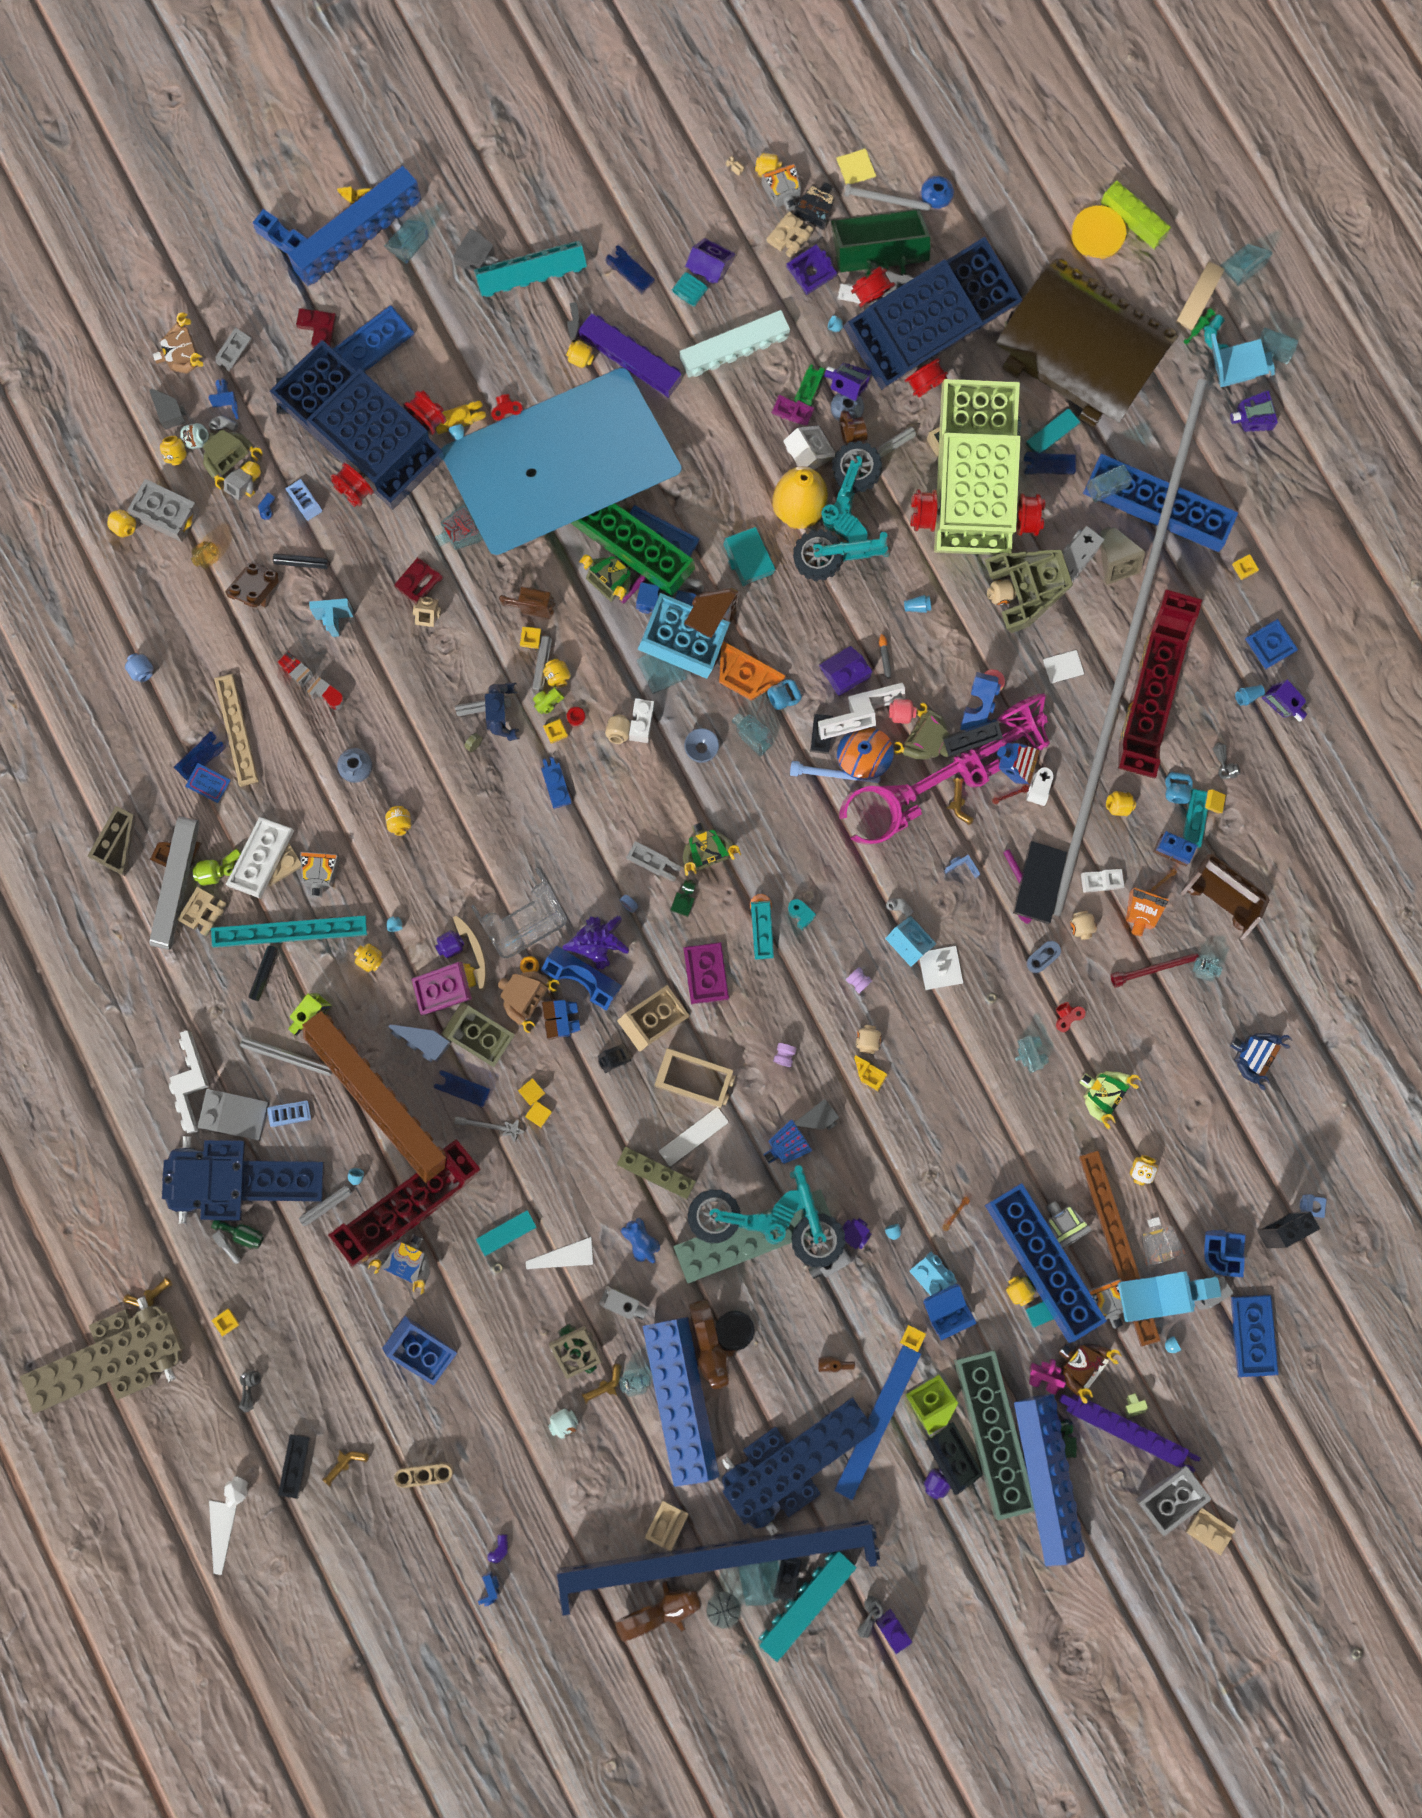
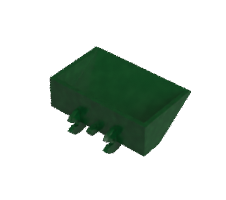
M920 209L830 220L840 273L865 270L867 278L871 275L870 269L881 266L883 269L889 270V266L899 265L900 274L903 276L906 275L904 265L930 261V234Z

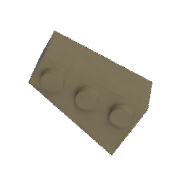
M115 806L90 850L88 857L125 877L136 817Z

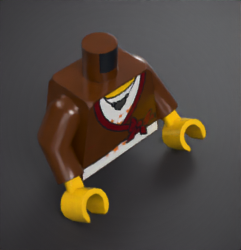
M1065 1343L1058 1351L1066 1359L1061 1366L1064 1370L1063 1376L1066 1385L1075 1394L1080 1395L1083 1403H1088L1084 1397L1085 1395H1090L1093 1398L1089 1388L1109 1363L1108 1358L1114 1364H1118L1119 1362L1113 1359L1115 1355L1122 1357L1118 1350L1111 1351L1101 1345L1090 1343L1077 1345L1074 1350Z

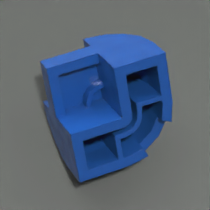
M1225 1230L1206 1231L1204 1257L1208 1267L1216 1274L1222 1276L1243 1278L1245 1234L1225 1232Z

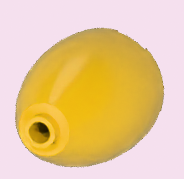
M806 466L795 467L787 471L778 481L773 494L772 505L776 516L792 528L804 529L814 526L822 518V509L828 505V491L821 475L814 469Z

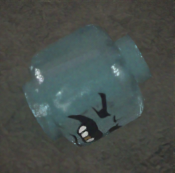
M1203 954L1200 958H1196L1193 972H1195L1197 978L1213 982L1216 977L1220 978L1223 966H1219L1220 960L1218 958Z
M642 1369L625 1371L623 1376L620 1377L621 1391L629 1397L645 1394L648 1386H650V1377Z

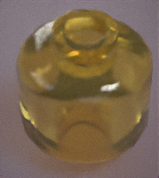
M202 541L192 548L191 561L196 567L200 566L203 569H207L219 560L220 551L213 542Z

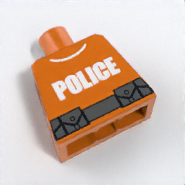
M1133 888L1129 893L1126 921L1134 924L1131 933L1136 936H1142L1145 928H1154L1169 900Z

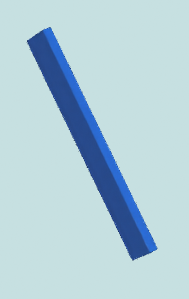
M904 1345L902 1346L868 1417L875 1432L854 1447L834 1489L835 1492L853 1500L921 1356L920 1353Z

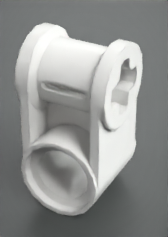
M1041 768L1034 774L1026 796L1027 801L1045 806L1053 780V772L1049 768ZM1042 774H1045V776H1044V778H1046L1045 781H1042V777H1041Z

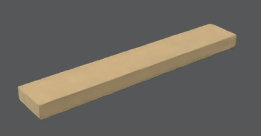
M233 674L214 678L239 786L258 783V775L235 677Z

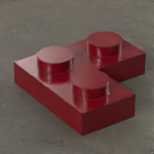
M299 308L296 327L298 329L313 330L312 348L321 340L331 347L336 314Z

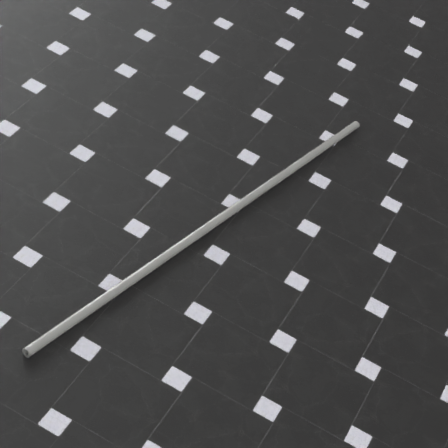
M1198 379L1062 873L1053 911L1055 916H1061L1206 388L1207 381L1203 379Z

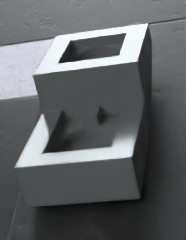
M577 302L569 303L573 321L567 322L570 340L573 343L578 340L580 329Z

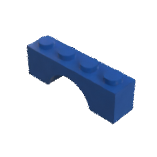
M556 946L548 955L541 969L542 972L555 980L572 979L578 981L588 990L590 1001L606 1011L622 988L621 984L559 946Z

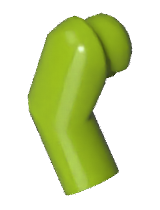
M237 848L222 861L223 873L226 876L231 875L235 867V861L241 855Z

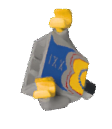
M413 1234L408 1244L402 1241L391 1244L381 1251L375 1259L370 1261L368 1269L371 1266H376L377 1269L374 1274H377L381 1267V1269L413 1283V1292L415 1288L420 1287L421 1294H423L425 1284L430 1275L429 1259L426 1257L425 1252L419 1250L423 1238Z

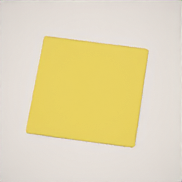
M866 149L836 158L846 185L847 183L854 184L876 177Z

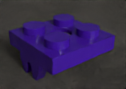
M814 245L786 263L787 269L806 295L837 276L836 270L831 265L830 257H826V251H821L817 245ZM810 266L815 267L817 273L813 276L806 273V269Z

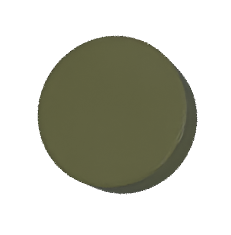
M477 733L472 734L467 739L465 748L469 752L475 751L481 744L482 737Z

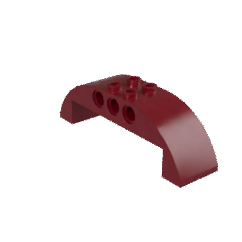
M457 1139L443 1148L446 1153L445 1169L427 1183L418 1173L414 1174L347 1225L345 1223L341 1224L327 1235L351 1267H356L393 1244L443 1206L480 1172L479 1166Z

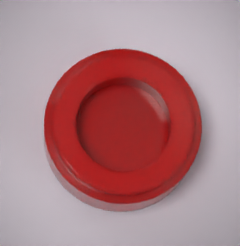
M572 707L568 710L567 721L570 725L577 727L585 722L586 715L582 708Z

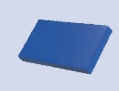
M390 305L333 348V350L354 370L357 371L360 368L363 372H366L412 337L414 332Z
M635 505L629 513L689 557H691L700 541L699 538Z
M1271 1295L1230 1297L1238 1377L1279 1375Z

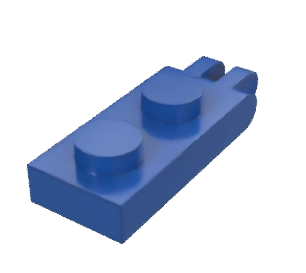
M553 756L550 757L551 765L547 764L546 759H542L544 767H541L553 809L572 804L559 762L555 763Z

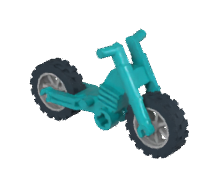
M857 441V443L849 442L848 445H843L841 450L835 453V458L832 461L834 479L841 487V490L838 493L836 503L834 505H826L822 509L823 524L827 532L818 529V531L811 530L808 534L804 533L802 538L797 540L796 546L793 549L795 566L806 579L810 580L811 578L813 581L822 579V581H825L828 577L832 578L835 576V573L839 572L841 564L845 561L871 558L878 555L888 557L890 555L887 547V533L881 532L879 539L868 540L867 530L858 518H855L851 513L855 493L857 491H861V493L866 492L868 488L872 489L874 484L879 482V477L882 475L880 454L869 443L864 444L862 441ZM863 457L869 460L868 462L862 463ZM851 459V463L846 464V461ZM871 465V469L869 472L863 469L864 467ZM843 468H848L847 474H845ZM835 531V534L847 540V543L839 542L837 536H833L831 532ZM808 548H813V552H806ZM805 556L813 557L808 562L805 560ZM816 561L817 567L811 566V564Z
M797 1165L794 1171H791L789 1174L790 1178L796 1181L797 1191L792 1190L784 1194L774 1205L771 1214L742 1215L737 1200L730 1193L720 1189H709L701 1192L693 1199L687 1213L688 1225L692 1233L698 1239L707 1243L726 1241L735 1234L738 1228H744L749 1231L762 1232L765 1235L766 1241L775 1245L785 1238V1229L789 1227L794 1214L803 1209V1219L797 1223L791 1237L792 1249L796 1257L810 1267L821 1268L834 1263L842 1255L846 1243L845 1233L841 1228V1224L832 1216L830 1217L823 1213L819 1214L816 1210L810 1186L800 1165ZM715 1201L719 1202L717 1208L712 1209L709 1202ZM705 1204H707L710 1210L709 1213L700 1211ZM721 1204L726 1207L727 1212L719 1210ZM699 1215L707 1216L709 1219L701 1224ZM710 1221L713 1222V1231L704 1227ZM716 1223L722 1224L724 1228L716 1231ZM826 1228L830 1231L832 1236L826 1237L825 1234H823ZM774 1229L777 1230V1234H780L776 1239H773V1235L770 1234ZM807 1230H809L810 1237L805 1236ZM804 1239L810 1240L811 1245L807 1248L804 1245ZM833 1239L831 1248L824 1243L826 1240ZM820 1245L826 1248L829 1252L820 1255ZM817 1246V1255L810 1253L808 1250Z

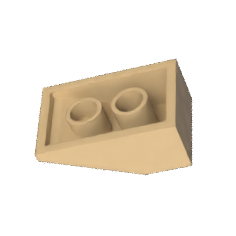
M666 985L625 1013L617 1021L640 1052L687 1019L689 1014L669 986Z

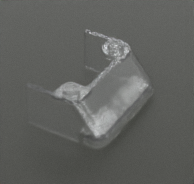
M538 867L534 870L541 883L536 885L531 891L534 901L505 918L500 919L496 913H488L481 917L475 905L471 906L502 958L507 959L562 928L567 922L564 911Z

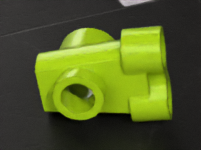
M555 687L548 694L545 691H541L533 698L534 707L540 714H548L554 709V705L561 702L565 697Z

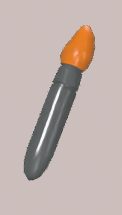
M881 634L879 645L881 647L883 669L886 678L890 679L891 665L887 648L888 643L886 637Z

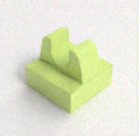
M1136 1394L1128 1395V1405L1124 1410L1126 1417L1130 1418L1146 1413L1148 1407L1145 1400L1139 1402Z

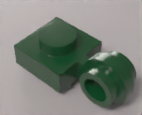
M685 880L682 891H685L684 895L676 893L670 909L671 912L685 917L689 916L695 900L688 896L689 893L693 894L696 886L693 880Z
M1063 1419L1060 1422L1061 1433H1063L1062 1440L1065 1443L1066 1458H1077L1076 1437H1068L1069 1433H1073V1422Z

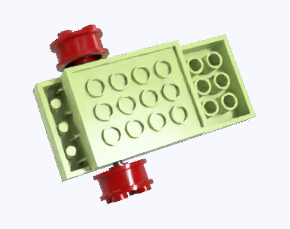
M944 379L942 382L937 490H933L932 493L921 492L920 489L916 490V494L911 498V507L914 508V513L910 518V526L914 527V531L930 529V532H934L935 530V553L984 555L1012 553V534L1017 531L1019 536L1022 533H1033V536H1038L1040 529L1043 530L1044 518H1041L1042 510L1045 508V499H1041L1040 494H1036L1035 497H1027L1024 493H1020L1017 504L1020 436H1017L1020 382Z

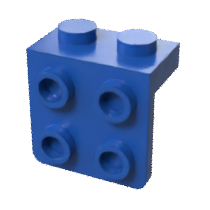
M959 1284L949 1286L925 1298L923 1301L931 1325L941 1341L976 1324L974 1316L966 1305Z

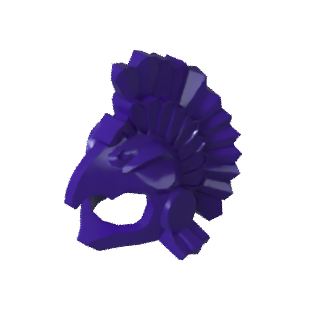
M617 915L606 925L603 924L602 926L598 917H590L586 920L587 925L582 927L571 940L562 946L565 951H572L592 959L596 963L597 969H604L610 965L607 956L609 949L619 950L624 954L629 953V948L612 934L622 921L620 915L619 917Z

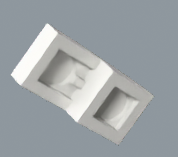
M1122 869L1084 872L1081 874L1083 893L1124 888Z

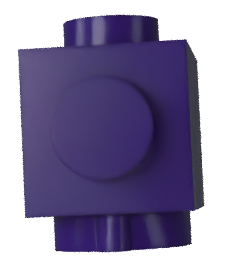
M853 1218L851 1221L847 1220L842 1226L845 1233V1241L853 1249H862L872 1234L867 1228L868 1224L860 1218L858 1220Z

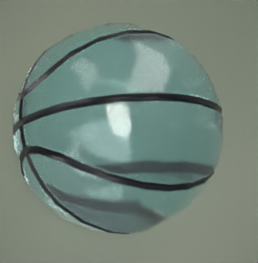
M716 1593L707 1603V1618L717 1628H731L740 1620L739 1618L742 1613L741 1603L732 1593Z

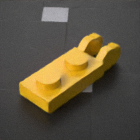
M476 401L468 405L443 411L446 423H440L436 427L437 433L448 432V429L455 425H463L464 427L486 417L485 411L470 415L471 411L483 407L482 402Z

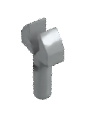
M220 1230L213 1234L212 1237L216 1244L223 1248L234 1264H238L241 1258L230 1246L225 1235Z

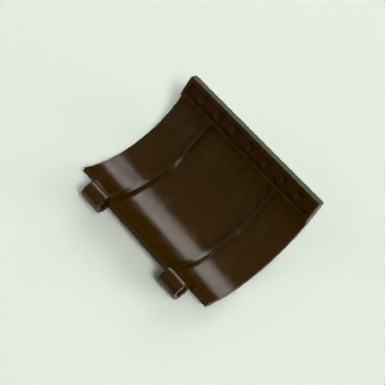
M1056 258L1043 271L1026 294L998 338L996 345L1010 353L1002 366L1004 371L1018 378L1024 370L1083 408L1084 410L1080 414L1079 419L1095 428L1103 414L1120 423L1148 378L1179 335L1176 334L1174 329L1160 324L1161 322L1158 319L1147 316L1141 308H1135L1130 305L1127 299L1114 295L1111 289L1100 286L1097 280L1089 279L1080 269L1072 268L1064 259Z

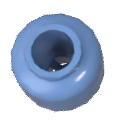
M134 653L127 658L128 661L125 664V669L133 681L142 683L152 677L154 667L146 655Z

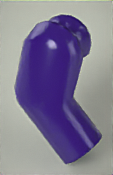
M507 1534L497 1535L498 1547L488 1553L487 1558L489 1562L497 1564L507 1555Z

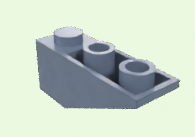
M389 1025L393 1036L399 1040L402 1037L408 1041L406 1045L414 1051L418 1048L424 1052L422 1057L429 1062H432V1060L438 1062L451 1045L448 1040L434 1030Z

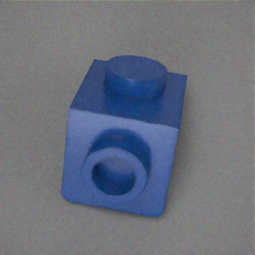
M492 1571L484 1574L482 1577L488 1595L478 1599L479 1605L483 1603L484 1606L491 1605L499 1597L497 1588L500 1587L497 1576H493Z

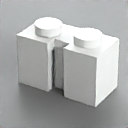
M635 698L633 719H636V721L631 720L629 740L648 743L654 701Z

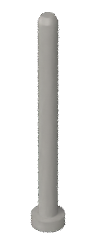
M849 183L846 185L844 194L846 197H849L850 194L926 211L931 208L929 203L854 188Z

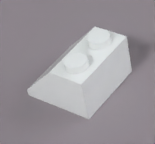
M819 426L797 428L783 441L787 451L794 458L797 467L806 466L816 469L835 458V452Z

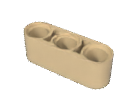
M446 1462L404 1467L395 1473L394 1482L401 1488L445 1483L453 1477L454 1468ZM445 1467L449 1470L447 1478L440 1476V1468ZM420 1470L428 1471V1480L420 1478ZM401 1472L409 1475L408 1482H401L399 1479Z

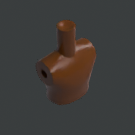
M832 1356L819 1357L818 1369L819 1372L836 1373L840 1370L855 1369V1361L841 1362L838 1358Z

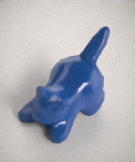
M637 1218L636 1222L629 1221L626 1228L623 1227L621 1229V1233L632 1244L633 1257L638 1262H643L647 1258L651 1263H655L654 1253L660 1250L659 1241L647 1233L641 1218Z

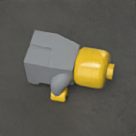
M248 461L241 468L231 472L224 479V491L237 500H240L244 494L251 498L255 494L253 482L261 475L260 466L257 463Z

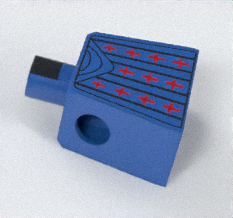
M790 1120L768 1141L772 1149L764 1153L763 1156L769 1164L778 1158L782 1164H786L813 1150L793 1120Z

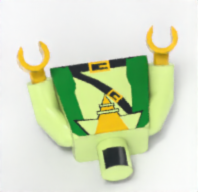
M1105 1071L1104 1073H1099L1093 1079L1085 1073L1079 1083L1088 1088L1083 1097L1086 1099L1085 1104L1090 1115L1103 1122L1105 1127L1110 1129L1111 1127L1107 1122L1112 1120L1116 1123L1112 1113L1130 1086L1128 1084L1137 1089L1139 1087L1133 1083L1135 1080L1142 1081L1141 1078L1137 1075L1130 1076L1121 1072Z

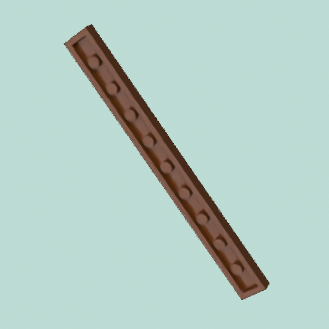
M1099 1151L1079 1156L1117 1276L1122 1282L1138 1280L1140 1276ZM1153 1318L1132 1321L1141 1347L1161 1341Z

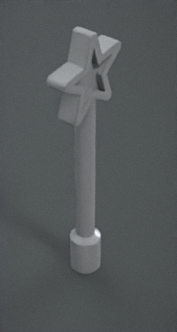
M458 1116L455 1117L454 1124L505 1131L503 1136L511 1135L514 1142L516 1141L517 1134L524 1133L523 1130L518 1128L519 1120H516L513 1124L505 1122L506 1126L467 1120Z

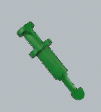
M1209 308L1207 310L1208 313L1204 317H1199V322L1191 331V335L1188 339L1185 338V345H1188L1190 340L1197 336L1204 326L1210 324L1208 320L1211 316H1215L1214 310Z

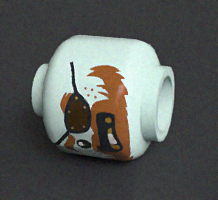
M194 423L186 425L181 429L180 438L186 448L196 449L203 447V444L208 441L209 434L202 424Z
M564 1408L550 1416L551 1424L548 1427L553 1436L557 1434L559 1438L564 1439L577 1431L579 1422L572 1410L569 1411Z

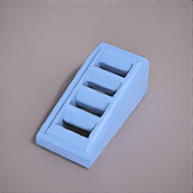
M302 479L285 488L307 521L322 512L319 504ZM303 488L301 491H299V492L296 493L295 495L293 494V493L296 492L297 490Z
M308 1100L267 1107L271 1127L311 1120ZM300 1106L303 1107L304 1117H300ZM291 1108L295 1109L296 1118L294 1119L292 1117ZM284 1109L287 1111L288 1120L284 1119ZM275 1111H278L280 1121H276Z

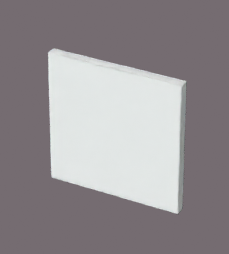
M956 946L929 950L919 959L925 990L963 984Z

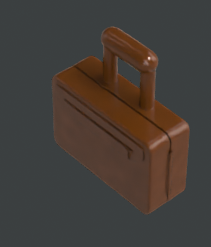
M523 586L520 589L518 599L506 597L505 595L499 597L500 603L503 606L518 607L523 614L551 619V615L554 614L553 607L556 606L551 592Z

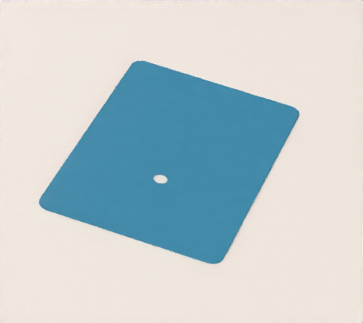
M618 368L525 409L519 415L509 416L464 436L460 440L448 443L441 449L445 458L444 462L490 553L494 555L503 554L677 476L682 469L680 462L629 371L624 368ZM533 468L537 473L534 477H528L526 471Z

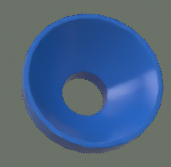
M943 176L928 178L921 188L923 202L929 203L931 208L934 209L946 207L954 196L952 183ZM939 183L943 185L944 189L936 191L933 186Z

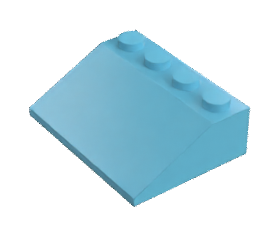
M660 593L637 650L707 679L714 667L730 622L722 619L712 638H709L684 624L693 606Z

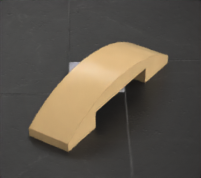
M1208 261L1176 323L1193 330L1225 270L1224 268Z
M454 916L453 919L460 937L462 938L467 935L469 937L480 967L473 970L479 989L483 991L486 986L487 969L482 948L467 924L459 917Z

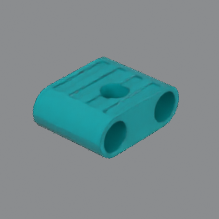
M684 272L672 288V292L692 306H696L708 290L704 283L687 272Z

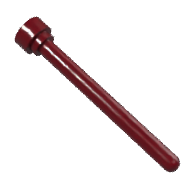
M1194 953L1128 973L1117 971L1110 974V979L1114 988L1121 987L1128 980L1199 960L1200 956L1198 953Z

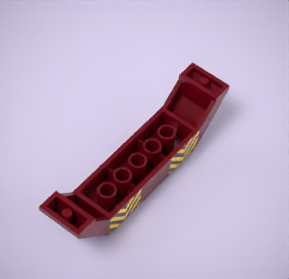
M1167 589L1164 591L1146 638L1120 736L1118 769L1156 778L1161 761L1160 747L1183 658L1203 599Z

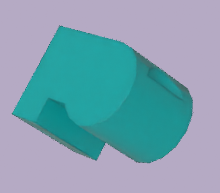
M799 899L790 901L788 913L791 917L799 920L797 926L803 931L816 918V914L803 901Z

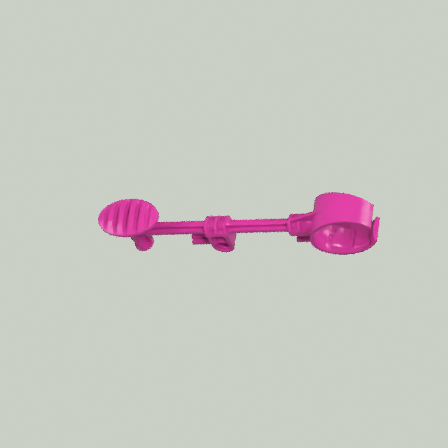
M1040 693L1023 699L1005 710L998 717L999 722L1014 727V729L1003 734V738L987 743L976 750L970 749L968 753H961V757H954L953 763L911 786L908 784L867 786L851 792L841 804L839 819L847 818V809L854 797L863 792H874L887 802L891 812V822L887 832L879 838L864 839L854 834L850 839L859 844L871 845L886 841L894 834L907 828L908 822L922 815V810L918 805H915L902 812V805L907 806L909 801H916L917 795L960 772L969 787L983 786L989 782L990 776L1000 771V762L997 759L983 767L980 760L1022 736H1025L1035 749L1041 751L1043 748H1047L1050 741L1045 732L1044 724L1048 720L1043 712L1046 694ZM1039 700L1036 706L1030 711L1029 705ZM1040 705L1039 714L1032 717V713ZM1015 713H1018L1020 716L1019 718L1005 719ZM1023 720L1024 723L1018 726L1008 721ZM1038 727L1041 728L1042 734H1043L1044 739H1045L1046 742H1044V740H1043V738H1042V736H1041V734H1040V732H1039V730H1038ZM1031 732L1038 746H1036L1028 733ZM974 773L979 775L978 783L973 780Z

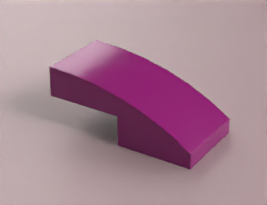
M778 395L771 413L807 426L814 408L800 401L794 402Z

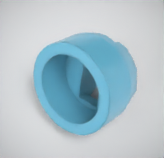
M832 316L828 322V329L833 332L841 331L843 328L842 319Z
M455 425L448 429L451 437L455 440H460L464 436L463 425Z
M392 916L387 920L388 931L395 932L403 929L402 921L399 917L396 916L394 918Z
M352 1168L348 1171V1180L351 1184L358 1185L362 1182L364 1178L363 1170Z
M893 1224L886 1227L887 1237L892 1240L898 1239L901 1235L900 1225Z
M1174 1336L1167 1339L1165 1349L1169 1353L1181 1351Z

